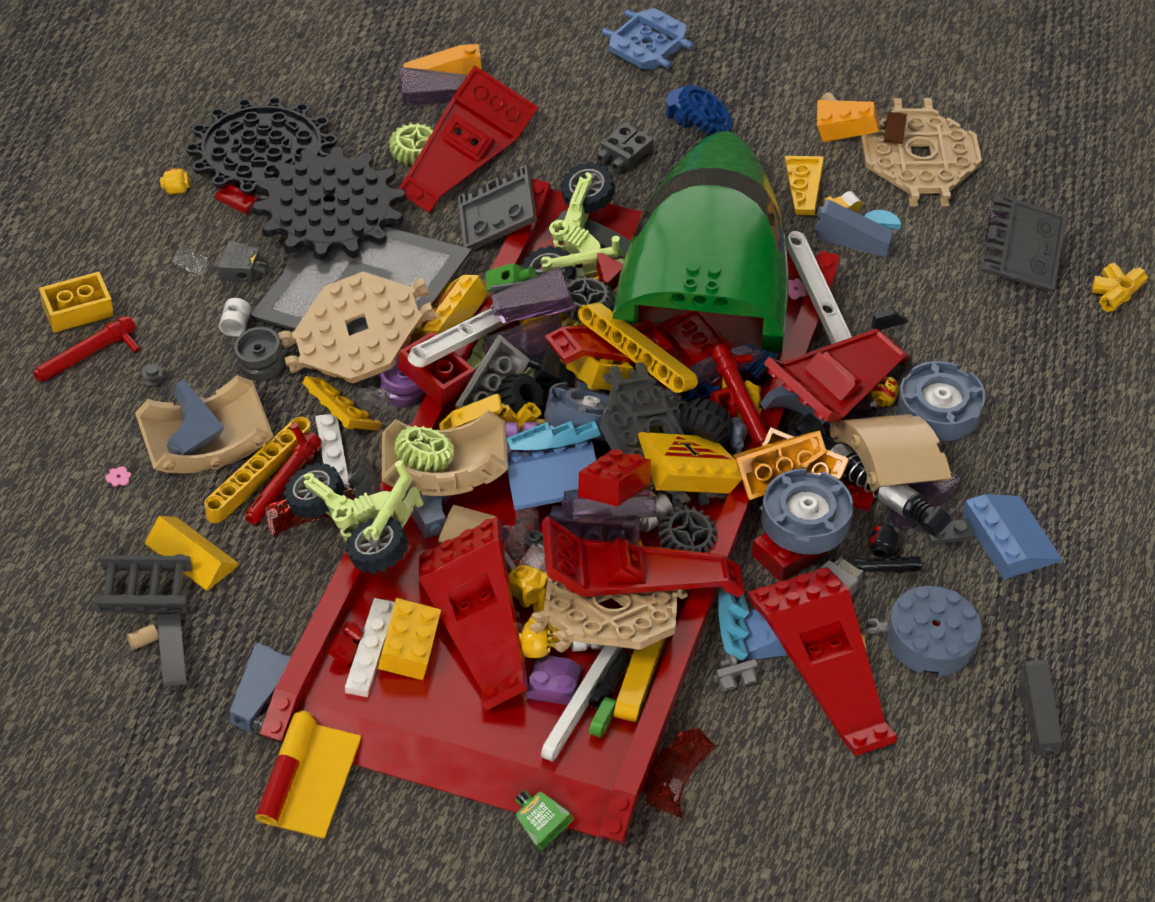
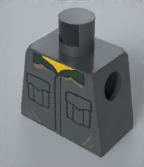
M229 240L218 265V277L221 281L252 282L255 273H268L269 263L260 261L258 249Z

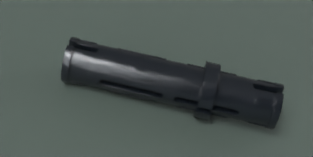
M895 555V557L853 558V566L859 570L862 569L869 572L896 571V573H901V571L906 570L919 571L921 570V556L901 557V555Z
M621 652L605 678L596 685L597 690L588 701L590 706L595 701L593 709L598 710L604 698L614 694L615 686L630 664L632 656L626 660L629 653Z

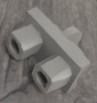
M726 653V660L720 661L722 669L717 670L716 675H713L714 681L719 682L725 692L737 687L734 679L737 676L741 677L744 686L754 684L757 681L755 669L758 665L756 659L743 662V660Z

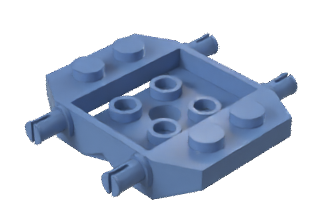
M655 8L639 13L627 9L624 12V16L630 18L627 23L616 32L606 27L601 32L602 35L610 38V52L642 69L654 70L660 65L669 69L672 62L666 59L670 54H674L682 46L689 50L694 47V43L685 38L687 25ZM651 28H653V29H655V30H657V31H659V32H661V33H663V34H658V33H656L655 31H653Z

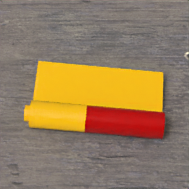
M300 711L299 713H294L255 818L265 824L325 839L362 736L317 725L313 715L309 712Z

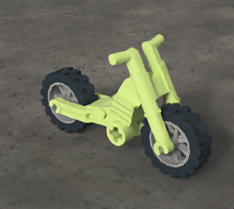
M600 163L577 164V167L570 168L569 172L564 174L560 188L564 202L569 208L565 220H556L549 227L555 248L553 246H547V248L540 247L538 251L529 253L530 256L526 257L523 260L524 264L521 265V267L526 269L533 267L537 275H541L533 280L552 278L555 285L567 283L569 279L574 280L576 276L579 278H583L584 275L586 278L597 276V253H603L611 258L619 257L622 254L620 238L618 236L612 237V247L601 248L600 243L588 230L584 229L589 213L591 211L598 212L600 208L604 209L607 203H611L613 200L612 196H615V183L612 173L608 171L606 166L602 167ZM617 259L616 261L623 264L624 259ZM582 264L583 267L577 268L575 265Z
M402 460L394 464L400 477L391 492L383 491L369 496L364 493V496L360 495L359 499L355 498L354 501L344 496L343 490H345V485L336 468L331 467L329 464L322 465L321 463H316L315 466L308 465L306 469L298 470L295 476L292 475L290 477V482L286 483V491H284L285 500L295 515L298 514L301 518L305 516L313 518L316 515L321 516L325 512L333 518L336 526L340 528V533L345 542L348 544L345 548L350 560L356 569H360L364 573H367V571H370V573H376L379 570L381 572L385 571L387 567H393L396 565V561L404 557L403 553L407 552L409 541L403 527L414 510V505L418 508L424 505L416 487H412L405 500H402L412 482V478Z

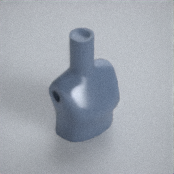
M738 417L732 418V430L728 441L732 448L742 449L748 429L747 425Z

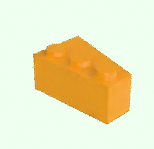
M818 100L817 127L824 142L879 132V116L874 102Z

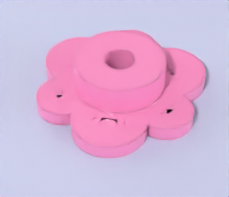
M799 278L794 279V281L788 280V295H790L792 300H797L799 297L806 295V288Z
M121 466L117 469H110V474H107L105 477L106 481L114 487L119 485L126 486L129 483V478H131V473Z

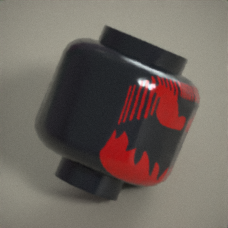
M889 524L876 526L871 531L868 548L874 556L884 558L891 556L897 549L899 534Z

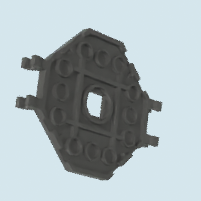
M644 362L636 363V370L629 371L630 379H623L619 367L612 366L609 368L611 373L602 376L606 383L612 384V388L599 425L611 450L618 449L625 454H639L645 458L638 438L639 432L651 433L649 428L661 426L665 434L687 435L679 425L680 413L688 403L681 399V394L673 392L668 387L664 389L656 384V379L648 375ZM650 474V482L653 483V480H652V477H651V474ZM667 491L673 496V508L678 506L682 509L684 503L691 501L685 493L686 491ZM698 492L700 505H708L710 503L708 499L714 498L716 493Z

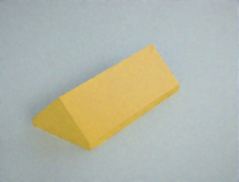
M158 516L145 541V545L157 554L163 556H175L177 554L190 556L193 566L192 571H184L183 574L206 591L210 590L239 566L237 561L178 517Z

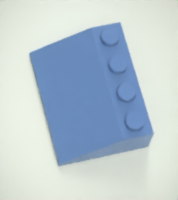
M592 439L558 448L526 452L516 451L507 455V471L514 509L520 510L580 498L578 497L579 471L596 461Z
M984 494L965 501L962 516L964 519L968 518L974 535L1004 580L1063 560L1020 496Z

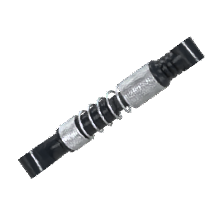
M807 413L793 427L795 435L800 436L820 430L826 450L849 458L843 476H849L851 482L856 481L858 487L864 486L866 492H871L870 485L867 482V473L856 451L842 442H835L829 438L822 423L813 414ZM906 484L881 487L876 490L878 496H875L874 491H872L873 497H878L880 502L903 517L914 519L934 537H937L952 521L945 510L939 506L933 507L924 501V497Z

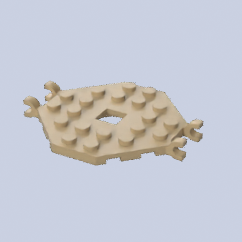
M893 98L894 107H892L891 112L907 114L903 144L884 142L886 119H881L879 121V132L861 135L865 167L909 194L910 206H918L917 199L920 197L919 194L940 193L941 206H949L950 191L981 166L982 159L976 133L971 130L967 132L960 128L961 125L954 120L941 117L939 112L933 109L931 98H924V107L915 109H903L901 98ZM911 147H929L930 156H916L912 154Z
M360 272L324 286L294 332L282 331L278 333L285 349L295 343L298 345L300 357H285L286 365L289 366L291 373H295L304 367L311 370L314 368L320 370L323 374L335 378L337 376L353 384L393 369L400 350L408 346L416 328L419 329L422 322L437 318L430 302L423 305L420 311L418 309L415 298L429 294L424 279L416 280L413 286L410 287L373 274ZM357 318H366L368 329L349 335L347 325Z
M548 577L544 611L535 612L531 615V618L536 623L530 625V630L537 634L546 627L547 623L557 628L559 632H556V637L561 641L556 643L554 648L560 653L567 650L572 642L642 649L675 634L677 597L681 599L686 598L688 593L684 590L581 597L577 593L570 592L560 582L553 581ZM612 598L623 607L609 609L598 603Z

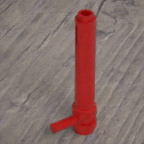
M128 315L125 317L120 316L116 319V322L106 324L104 329L37 366L33 371L34 377L38 382H45L111 343H117L121 340L134 353L140 351L141 348L130 336L136 329L134 321Z
M719 345L711 351L713 363L717 365L716 369L719 375L723 377L727 387H733L735 404L744 424L747 425L755 447L763 446L768 432L738 370V364L752 362L753 356L752 354L734 356L727 345Z
M293 423L290 426L298 441V444L292 450V455L246 511L245 519L252 525L261 522L286 490L285 485L290 482V477L292 475L295 476L298 470H302L306 464H309L314 455L321 449V438L311 432L308 435H304L298 423Z

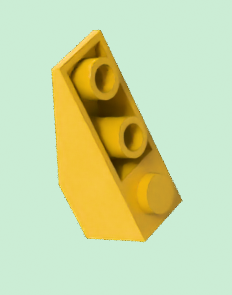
M495 394L452 411L439 424L440 430L466 425L478 419L488 410L498 416L502 412L500 395Z

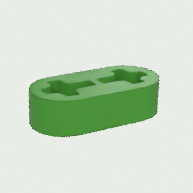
M608 697L604 698L592 720L589 734L602 738L614 716L616 700Z

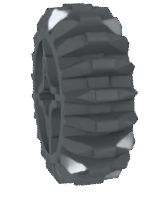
M585 275L583 278H579L576 276L574 280L569 279L567 283H563L559 291L558 304L561 313L565 314V318L570 317L572 322L578 320L579 324L581 323L578 311L583 305L602 303L612 311L614 307V293L612 287L602 282L601 278L594 279L593 276L586 278Z
M687 505L683 506L682 509L677 506L674 508V511L669 510L662 517L658 527V539L661 540L660 547H666L667 549L708 553V546L711 548L715 546L712 541H717L718 538L715 535L718 534V530L714 529L715 522H709L711 519L710 515H703V510L698 512L695 506L691 510L688 509ZM678 523H682V526H677V528H672L673 525L678 524ZM699 540H704L702 544L694 546L695 542H699Z

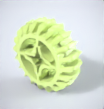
M410 123L409 126L403 125L402 128H397L396 132H392L390 152L394 160L397 159L399 164L404 162L405 166L409 164L413 166L433 132V126L427 127L426 124L419 125L417 123L413 125Z
M414 425L413 428L407 427L406 430H401V433L398 434V438L395 441V454L397 459L402 460L404 465H408L410 469L414 468L417 471L424 472L430 471L431 473L436 471L442 472L443 469L448 468L453 460L454 445L451 443L452 440L447 438L446 434L440 433V430L435 431L432 428Z

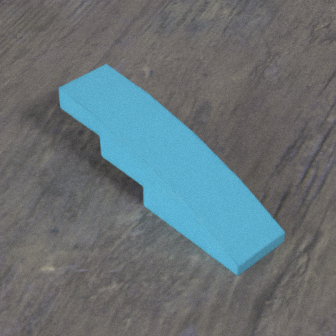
M569 421L550 429L548 422H545L506 439L511 450H540L580 443L601 434L595 421L576 428Z
M719 587V622L725 652L740 660H744L748 653L743 639L749 634L744 618L750 613L744 594L738 598L732 593H726L722 587Z

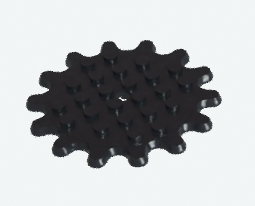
M270 97L266 104L257 106L250 99L243 98L237 102L238 108L235 111L228 112L222 108L211 110V117L214 120L212 124H195L192 127V132L195 136L202 139L198 142L187 144L185 150L190 156L202 157L201 160L192 165L196 174H216L212 178V183L216 188L221 189L228 184L236 183L240 184V190L244 195H252L259 180H274L278 178V175L273 172V166L277 161H283L290 165L301 162L299 156L304 149L311 150L317 157H326L329 154L321 150L334 147L337 143V137L333 134H323L320 132L328 127L329 119L324 116L317 118L307 117L309 105L306 103H299L292 108H285L281 105V98Z
M338 146L333 147L330 154L326 157H317L311 150L304 149L299 156L301 162L290 165L283 161H277L273 166V172L278 175V178L274 180L262 179L256 185V191L266 195L268 198L255 202L252 206V213L257 216H267L271 219L263 225L262 234L266 237L278 234L286 236L287 240L284 243V250L289 253H294L303 246H309L314 250V257L318 260L328 258L329 252L335 248L344 250L349 257H356L360 254L359 244L365 240L372 241L378 245L384 244L387 241V236L381 228L387 224L400 225L404 220L399 211L391 208L394 204L402 203L406 200V194L402 189L388 187V184L396 179V174L390 168L379 171L373 170L371 166L374 163V159L368 153L362 154L357 159H348L345 157L343 149Z

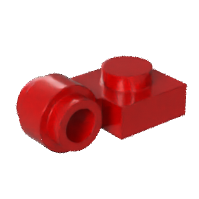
M347 621L342 627L341 633L335 637L328 654L346 666L350 664L359 646L356 643L364 633L361 630L362 627L355 622Z

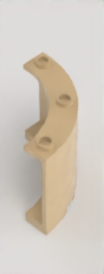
M236 375L230 382L216 390L215 395L207 399L204 396L200 397L224 426V429L219 438L192 455L171 454L166 446L170 436L181 427L182 412L180 405H174L173 402H159L147 399L135 414L153 468L166 473L182 474L196 473L208 469L218 470L222 466L235 463L265 446L273 437L253 381Z
M488 410L478 419L466 425L440 430L441 434H446L447 438L452 440L451 443L454 445L453 460L447 469H443L442 472L436 471L435 473L417 471L405 465L412 478V482L406 492L412 487H416L421 492V495L426 496L461 494L474 490L475 486L484 482L488 484L508 470L505 420ZM397 419L382 432V482L394 487L400 477L394 465L395 462L399 461L395 454L396 438H398L401 430H406L407 427L413 428Z
M902 414L841 420L839 423L832 422L830 424V435L833 440L850 445L858 454L867 473V482L870 485L871 491H876L884 486L934 481L935 484H943L952 479L945 453H940L937 446L940 442L930 425L919 416Z

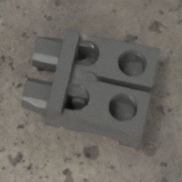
M624 122L606 140L601 142V150L597 154V162L603 165L611 161V169L616 173H620L624 169L629 171L641 158L653 152V138L641 131L638 132L637 129ZM641 139H644L646 142L642 144Z

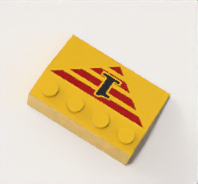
M462 275L449 283L432 306L437 318L422 322L419 329L416 328L412 333V339L408 346L431 332L438 335L472 318L489 295L479 275Z
M638 433L644 456L647 459H651V477L656 490L730 493L742 480L736 460L718 442L714 443L695 435Z

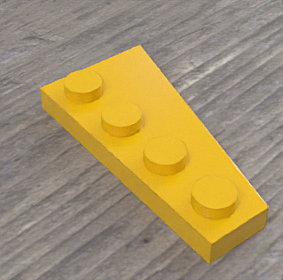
M785 156L795 215L815 216L824 157Z
M305 376L302 384L309 389L308 392L316 396L320 400V404L327 407L331 414L342 422L345 428L350 430L358 428L376 431L381 429L383 423L379 420L373 421L369 419L370 414L367 411L353 407L354 402L349 398L340 396L341 392L322 378Z

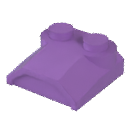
M550 655L537 658L532 674L529 677L527 698L568 705L576 693L582 667L567 658Z

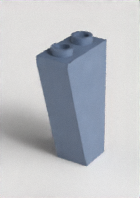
M826 199L823 207H819L817 218H820V221L818 220L815 232L818 233L817 240L887 257L892 244L893 230Z
M258 642L255 644L230 709L231 724L249 733L254 730L252 729L253 721L256 716L267 713L274 690L291 659L290 656L282 655L270 646H264Z

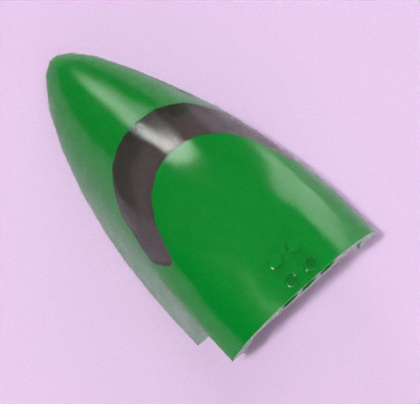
M719 131L703 138L688 151L664 178L647 203L635 228L622 265L613 319L624 320L628 324H638V305L764 318L761 349L778 354V352H782L788 301L787 249L781 211L766 173L752 148L736 133Z

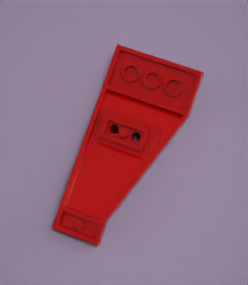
M474 65L451 99L398 189H402L405 192L408 200L426 212L431 213L442 196L517 141L539 107ZM457 129L462 130V133L460 135L455 134V131ZM472 140H478L476 146L471 144Z
M686 310L662 323H652L648 318L638 324H630L695 374L702 375L717 367L711 358V351L719 345H727L734 356L738 355L733 345L702 311ZM563 326L545 335L547 343L565 365L583 356L636 364L587 326Z
M874 329L783 362L769 357L764 365L769 368L767 372L775 379L779 378L784 382L782 384L784 388L791 393L794 392L799 395L798 400L802 404L815 409L813 413L822 421L826 420L829 423L831 421L839 423L900 362L907 363L912 357L882 331Z
M496 516L492 519L484 520L473 529L464 530L453 539L443 541L440 546L434 549L425 550L419 556V580L434 607L441 609L440 618L482 692V704L486 710L528 690L527 674L503 550L502 523Z
M548 516L542 521L546 574L551 580L560 582L570 592L577 593L581 597L722 587L726 593H732L738 598L745 592L740 566L724 555L633 545L627 540H621L620 538H617L614 542L587 540L580 538Z
M826 567L747 592V600L767 621L848 749L855 756L896 743L897 735L886 724L852 598L847 586Z

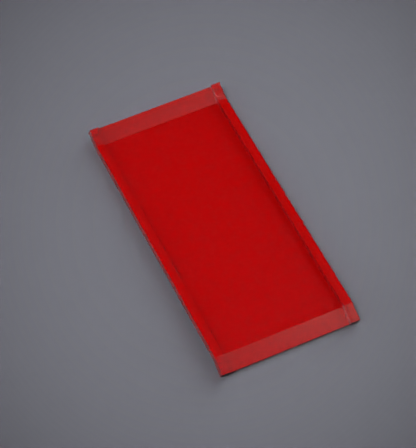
M532 178L537 221L508 234L490 270L508 264L521 266L524 264L523 260L529 257V253L532 251L535 252L538 251V248H547V246L555 248L549 227L552 222L557 220L563 210L568 211L569 208L564 202L561 191L552 189L549 182ZM607 203L604 209L600 208L598 212L591 211L587 219L599 223L631 241L642 211ZM787 249L788 280L794 281V279L799 278L803 282ZM820 251L819 256L814 255L832 293L840 266V255ZM807 290L805 291L806 295L799 297L797 300H792L790 295H788L782 352H778L779 361L783 362L808 353L813 345L821 320ZM488 292L489 295L473 317L498 305L494 303L492 293ZM544 298L535 299V300H540L541 303H543L544 305H546V299H544ZM529 300L516 301V302H517L518 304L522 305V304H524V303H528ZM638 305V323L648 318L652 323H662L686 310ZM703 312L738 352H741L747 345L762 347L764 318ZM517 318L492 331L487 336L495 340L498 335L503 337L527 334V338H529V332H522L520 330L521 325ZM479 339L454 352L467 362ZM529 345L528 349L519 350L527 358L530 354L540 357L544 352H537ZM630 363L631 366L634 367V369L636 370V364ZM528 366L525 367L522 374L529 368ZM716 368L702 375L696 374L698 382H701L702 379H705L706 384L713 381V387L719 385L720 389H722L723 377L719 375ZM575 373L571 388H577L579 382L585 383L578 379ZM771 376L761 387V401L769 391L782 386L784 382L779 378L775 379ZM656 379V383H660L661 385H663L662 387L666 389L667 386H665L663 383ZM541 387V389H544V391H545V394H546V395H545V397H546V404H547V399H548L549 391H548L547 389ZM462 393L442 406L438 405L426 394L410 426H424L425 428H432V430H440L439 424L452 411L457 410L455 405ZM759 404V408H762L760 417L767 432L770 427L780 431L788 408L774 407L764 410L761 404ZM544 412L539 419H545ZM748 431V439L744 451L756 448ZM593 440L592 442L596 460L611 450L607 441ZM507 470L488 484L484 482L475 486L472 491L451 496L443 508L446 519L453 505L497 516L502 523L503 549H505L516 567L526 565L546 572L544 549L541 548L537 551L529 550L525 546L523 538L528 531L536 530L543 533L542 521L544 517L570 508L577 515L581 523L587 527L588 532L583 536L572 525H560L582 539L601 541L584 520L578 501L584 498L515 510ZM381 481L380 492H391L393 487ZM742 481L728 493L726 500L714 497L708 499L710 502L708 505L701 506L698 498H690L691 501L689 503L683 504V506L687 505L690 510L694 506L698 512L703 510L704 516L710 515L711 519L709 522H715L714 529L718 530V534L715 536L718 539L716 542L712 541L715 545L714 547L708 546V553L721 554L728 559L732 557L753 499H748ZM410 515L403 527L409 541L407 552L403 553L404 557L401 560L396 561V565L393 567L389 566L387 570L382 572L380 570L376 573H370V571H367V573L361 572L360 569L355 568L346 551L274 690L260 735L265 739L283 743L293 714L306 711L313 715L317 725L362 736L352 765L514 813H518L522 809L515 801L522 791L526 790L532 797L538 792H542L573 816L575 820L566 828L625 845L639 797L719 587L688 589L686 599L683 600L677 597L675 634L665 639L638 722L627 721L613 716L602 738L589 734V729L598 711L592 708L595 704L594 701L591 706L588 704L558 756L551 762L541 757V751L568 705L527 698L526 690L486 710L482 704L481 689L440 616L423 680L388 672L377 667L368 697L345 693V685L355 655L352 662L346 666L328 654L335 637L341 633V629L347 621L357 623L362 627L361 630L364 631L374 598L392 602L399 598L435 608L419 580V556L425 550L434 549L441 545L438 542L440 534L425 539ZM632 517L643 546L660 547L661 540L658 539L659 525L648 532H644L638 527ZM682 523L675 524L672 526V528L682 526ZM699 540V542H695L694 546L702 544L704 540ZM512 595L515 609L520 614V619L517 621L518 631L522 633L524 624L528 622L533 614V606L531 604L527 608L523 607L519 599ZM612 598L598 603L609 609L623 607ZM570 645L567 650L561 653L551 647L548 655L571 659L582 667L577 686L578 689L601 650H594L588 646L586 651L573 652ZM622 648L621 652L629 653L626 660L633 655L634 649ZM523 655L527 685L529 686V677L532 674L537 658H528ZM628 668L615 686L614 694L608 698L617 701Z

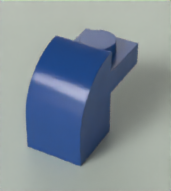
M681 87L668 94L665 115L667 119L674 118L677 124L680 123L685 129L691 127V121H688V116L683 115L685 111L680 109L681 105L678 103L679 93L684 88Z

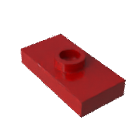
M231 184L221 188L215 194L217 200L245 214H248L252 210L253 204L259 201V198L253 195H244L239 188Z
M841 481L851 494L853 507L869 512L875 499L872 491L866 492L863 487Z

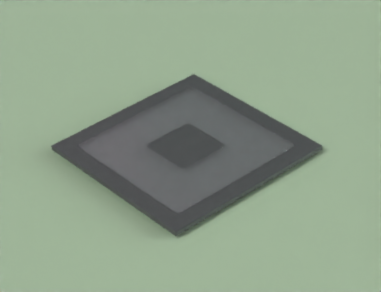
M385 226L381 230L385 232L387 241L381 245L375 244L372 241H362L359 244L360 254L356 257H349L344 250L335 248L329 252L328 258L318 260L314 257V250L309 246H304L253 310L250 318L295 330L324 286L360 272L373 274L410 287L413 286L416 280L423 278L429 294L415 298L420 311L421 307L429 302L432 306L470 256L472 249ZM361 317L351 321L347 325L349 335L368 329L366 318Z

